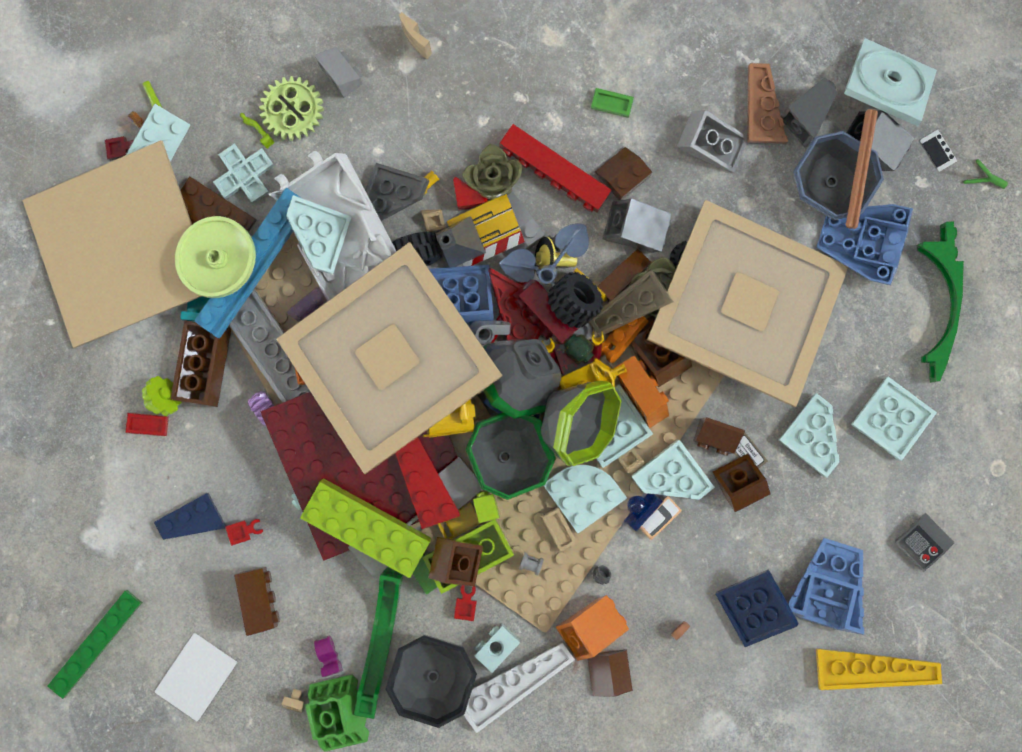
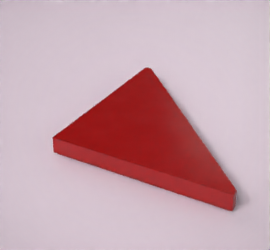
M489 268L488 272L501 320L511 323L510 334L506 335V339L538 340L540 336L539 327L537 325L534 326L528 320L527 312L521 310L515 303L516 298L513 294L522 286L496 270Z

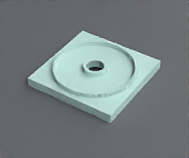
M864 38L844 94L915 126H919L937 70ZM888 76L896 78L898 82L892 81Z

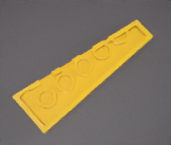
M816 648L819 690L942 684L941 663Z

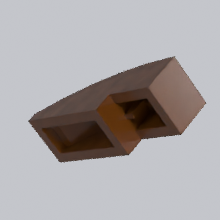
M637 249L597 287L605 293L607 301L610 302L631 283L636 274L643 272L652 262Z

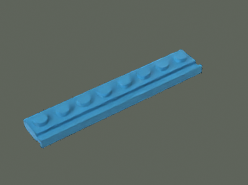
M288 188L284 190L252 236L256 259L254 269L247 282L231 295L221 298H210L195 319L197 324L217 338H220L293 233L286 214L292 196L301 197Z

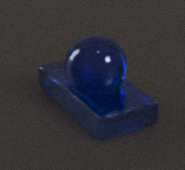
M649 493L644 498L638 495L631 497L627 502V508L630 513L624 522L637 531L663 501L655 494Z

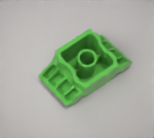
M353 674L310 684L309 703L305 704L311 734L313 740H318L319 747L324 752L368 741L370 731L365 727L367 718L354 715L357 702L358 680Z

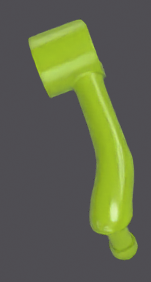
M240 113L243 123L254 127L261 134L262 138L259 141L266 149L275 143L257 121L246 117L244 113Z

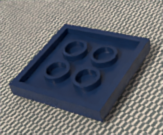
M769 569L721 589L715 594L744 647L795 628L799 624Z

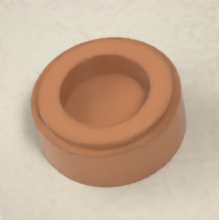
M683 621L672 632L671 636L677 641L689 629L690 625Z

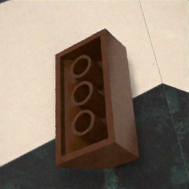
M184 320L170 400L218 407L231 328H227L222 336L217 338L196 322Z

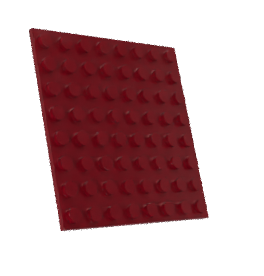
M311 392L260 411L302 512H304L320 481L324 478L404 523L409 522L417 515L396 454L394 453L371 471L364 474ZM425 431L418 437L437 473H439L458 457L449 435L430 438L423 437V435L427 434V431ZM417 519V520H416L414 523H412L411 525L418 523V522H419V519ZM308 523L323 561L349 551L348 547L350 545Z

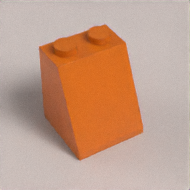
M607 595L597 598L556 626V629L577 661L595 657L629 630L625 618L618 613L614 601Z

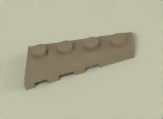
M650 270L606 304L590 323L596 333L601 336V331L604 335L674 301L656 274Z

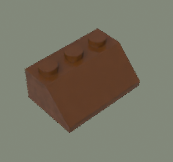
M262 567L235 574L234 577L246 636L276 628L280 622L278 611H275L274 608L276 596L275 592L271 591L270 583L272 582L271 572L267 571V567Z

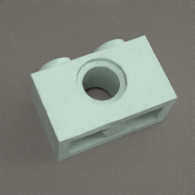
M503 624L500 627L494 626L488 633L490 637L487 641L482 640L474 648L476 650L474 656L491 673L520 643V640ZM492 642H499L502 648L495 652L491 650L490 644Z

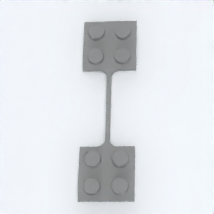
M460 457L438 473L457 509L461 508L483 490L480 488L476 476ZM417 515L406 524L410 526L418 519ZM352 546L348 547L374 578L388 567Z

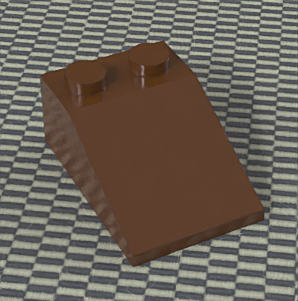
M651 316L647 319L648 323L630 343V346L638 359L643 361L647 368V373L649 376L652 375L659 388L691 368L692 362L686 357L647 340L656 317Z

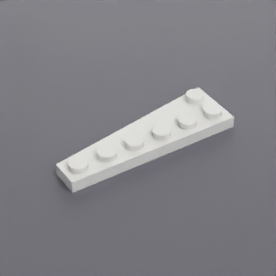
M562 642L474 687L464 714L465 718L475 732L478 733L573 662L575 658Z

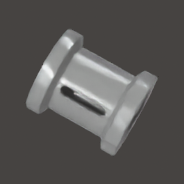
M524 552L519 569L535 572V575L538 576L544 559L529 556L527 552Z

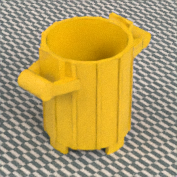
M471 399L429 428L427 434L423 435V437L430 438L473 432V417H476Z

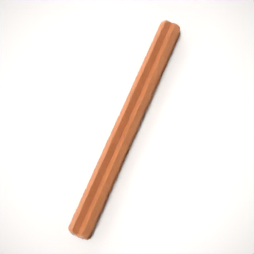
M868 109L865 112L846 227L849 229H856L859 223L878 114L876 110Z

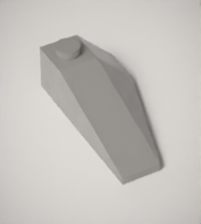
M513 191L507 196L525 242L506 250L507 255L517 249L529 250L545 236Z

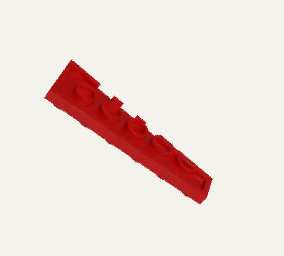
M419 437L397 451L395 454L421 528L424 529L459 517L460 512L426 453Z

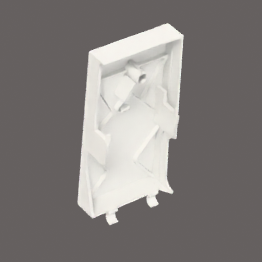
M313 151L308 157L313 160L314 167L290 183L283 174L278 175L274 179L279 182L280 190L269 193V196L277 201L284 190L288 188L302 199L352 216L332 275L313 269L300 243L297 245L327 301H329L397 251L347 155L334 153L323 161L321 155L317 151Z

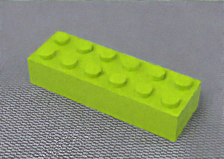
M324 478L320 481L300 519L408 578L411 577L431 540V537Z

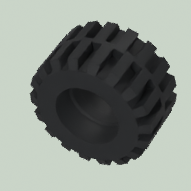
M434 232L413 233L392 241L396 251L410 242L426 266L442 258Z
M569 272L550 288L548 293V303L551 306L552 312L556 314L555 316L562 323L568 324L569 327H584L603 309V299L598 287L590 278L588 279L579 272Z

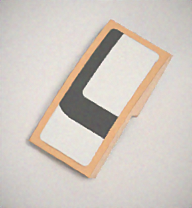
M667 496L637 526L652 540L682 510Z

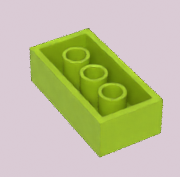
M496 519L455 539L483 546L478 574L514 556V552ZM434 551L422 557L429 572ZM434 580L441 594L458 586Z

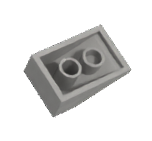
M706 110L692 111L677 147L695 158L734 173L747 144V136Z

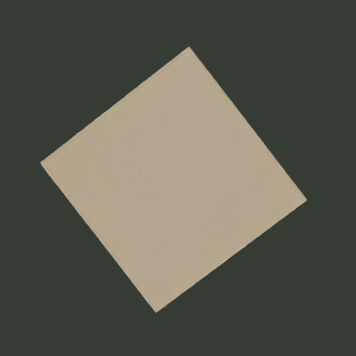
M160 140L22 200L73 348L202 297L189 290L177 274L175 266L176 248L180 238L192 223L163 141Z

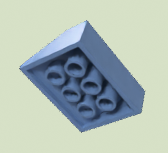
M489 265L429 269L469 328L473 322L478 320L494 321L491 282L488 272Z

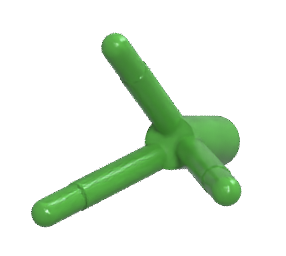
M976 159V163L988 177L963 181L964 184L991 182L1002 189H1005L1008 185L1007 181L992 174L979 159Z

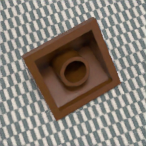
M627 649L598 653L595 657L587 659L592 696L616 697L633 691Z

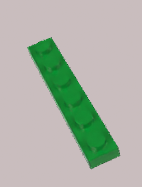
M125 590L47 687L64 699L143 602L131 592Z

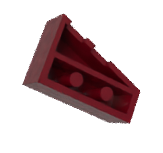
M530 279L513 294L516 298V305L521 310L527 312L528 320L534 326L537 325L539 327V333L546 341H550V338H552L553 342L563 343L579 329L574 326L569 327L568 324L562 323L555 316L556 314L552 312L551 306L548 303V292L537 280Z

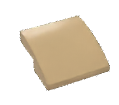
M401 12L399 17L405 36L415 50L428 60L432 54L430 41L420 35L418 23Z

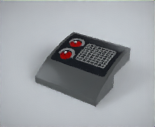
M925 513L912 523L910 528L895 540V543L924 572L950 549L954 541Z

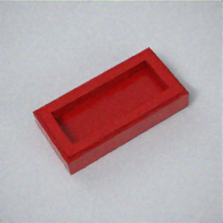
M127 413L125 433L167 436L169 416Z

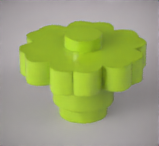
M156 376L146 382V386L142 388V398L147 410L155 414L162 413L164 416L171 415L178 410V405L182 401L170 400L173 382L170 379H162L160 376Z

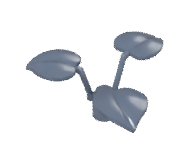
M575 223L562 228L556 235L555 245L563 251L552 265H545L541 270L534 266L536 258L527 249H517L500 261L499 265L508 276L516 281L528 282L534 278V270H536L542 283L556 284L558 281L554 280L557 276L555 267L564 254L567 253L570 257L577 258L587 251L589 246L587 227L584 224Z

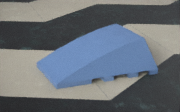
M823 538L788 603L793 614L798 618L832 629L864 635V608L862 596H864V588L862 587L863 550Z

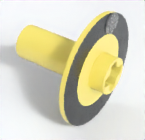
M542 237L536 246L535 266L540 270L545 265H552L561 253L555 252L553 241L549 237ZM565 253L556 266L575 267L577 258L570 257Z

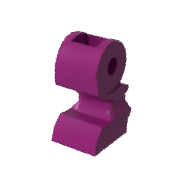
M329 635L327 638L315 640L314 647L317 658L324 665L321 668L322 677L342 672V664L338 659V653L335 650L332 637Z

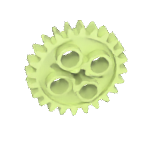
M290 76L289 81L282 77V83L275 80V87L269 84L268 86L271 91H263L266 98H260L264 105L259 106L261 111H265L260 114V117L265 119L263 124L268 126L269 132L274 131L276 137L281 134L283 140L288 135L291 141H293L294 136L301 140V134L308 137V130L315 132L313 125L320 126L317 119H323L319 112L324 111V108L319 106L323 103V100L318 98L320 96L319 91L314 92L315 86L311 85L309 87L310 83L308 80L302 84L301 77H298L297 81H295L293 76ZM290 92H297L294 98H288ZM282 96L291 107L295 108L297 113L304 118V121H301L292 110H289L279 97ZM282 105V109L279 112L273 111L275 106ZM303 106H310L309 111L301 112ZM296 119L294 125H287L288 120Z

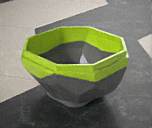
M608 381L587 382L555 391L549 396L541 434L549 448L567 466H576L598 458L614 437L622 402L614 386Z

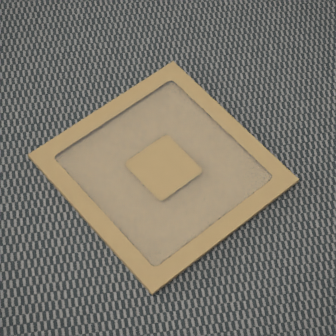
M705 200L667 290L674 302L659 309L647 340L788 405L797 407L848 267L833 258Z
M410 242L277 338L282 349L364 474L371 471L503 376Z

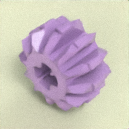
M260 391L248 400V404L258 420L266 426L260 411L275 405L265 392Z

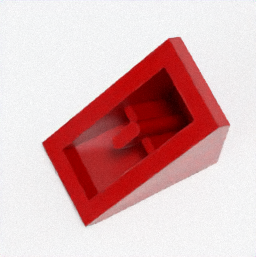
M455 176L453 181L458 211L473 209L488 202L487 198L481 196L480 193Z

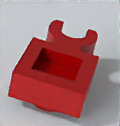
M254 519L250 525H246L245 520L225 526L231 546L251 540L250 533L261 534L263 529H254V524L260 522V519Z
M462 585L460 591L463 598H457L454 619L474 621L477 600H471V597L476 592V586L472 587V592L467 593L464 590L465 585Z

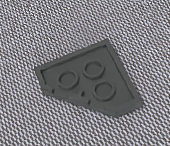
M376 163L365 191L378 217L382 221L422 200L429 180Z

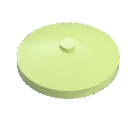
M221 216L207 217L191 225L180 238L175 252V266L182 283L192 292L207 298H221L239 290L251 276L256 259L254 242L248 231L234 220Z

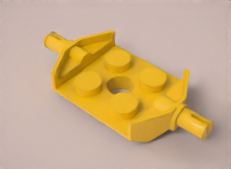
M595 358L594 362L562 376L557 391L594 381H608L615 388L616 376L627 372L624 364L616 368H610Z

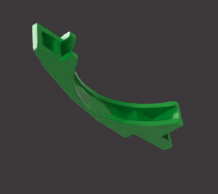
M954 221L944 222L940 225V241L922 242L917 245V251L931 260L944 277L951 303L950 317L943 336L928 353L921 357V363H929L930 383L939 382L942 379L957 334L962 305L964 261H956L958 256V249L955 247L957 228L954 227Z
M390 567L383 570L379 578L374 624L354 712L355 716L374 719L403 580V574Z

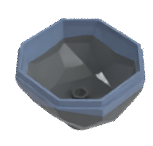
M844 131L814 137L793 171L800 200L833 220L847 218L860 141ZM871 149L860 214L864 213L884 181L878 153ZM828 180H833L834 185H830Z

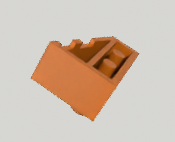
M632 356L618 366L624 364L627 372L618 375L617 378L628 396L636 404L638 412H641L646 419L647 426L651 428L669 417L667 406L669 400L663 391L659 392L656 388L658 384L654 377L647 375L645 372L647 368L643 361H638L635 356Z

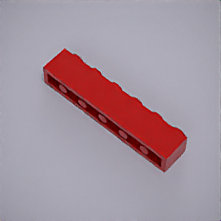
M512 124L499 143L500 148L507 157L513 156L522 164V167L526 169L529 167L534 170L533 173L538 178L549 180L551 182L550 185L556 190H564L568 198L575 202L577 200L580 201L589 212L595 211L598 213L611 194L612 190L514 124Z

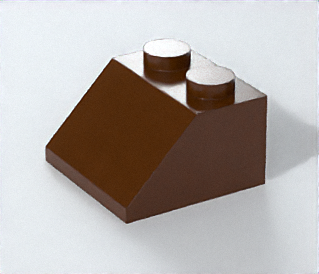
M624 147L597 169L595 173L612 190L611 192L618 200H623L649 179L652 171L638 155Z
M704 417L700 418L693 441L697 442V446L709 450V447L717 449L716 453L728 456V453H735L745 430Z
M748 453L712 471L734 512L771 494L767 479Z
M437 537L428 578L448 584L475 587L483 546Z

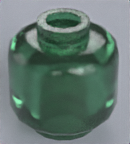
M574 334L564 345L566 347L564 353L575 364H580L582 361L587 363L594 356L592 353L594 345L583 334L578 336Z

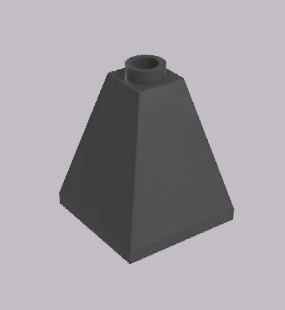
M471 216L435 232L450 268L457 267L486 253Z

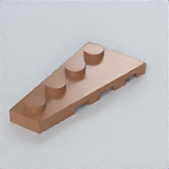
M750 63L748 65L747 143H788L787 135H785L783 118H781L779 111V101L774 90L775 85L770 64Z

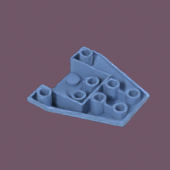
M895 204L867 206L864 213L860 214L856 229L846 227L847 218L833 220L826 216L817 249L868 280L891 286L907 238L913 208Z

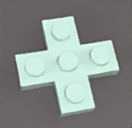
M235 143L218 154L229 171L213 181V183L225 199L240 189H243L253 204L269 194L259 176L274 167V164L262 148L247 159H245Z

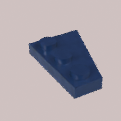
M209 493L200 496L154 522L163 540L224 529L226 526Z

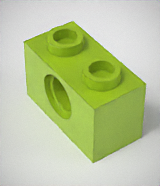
M488 491L476 494L477 497L473 499L479 523L500 518L495 495L490 494Z

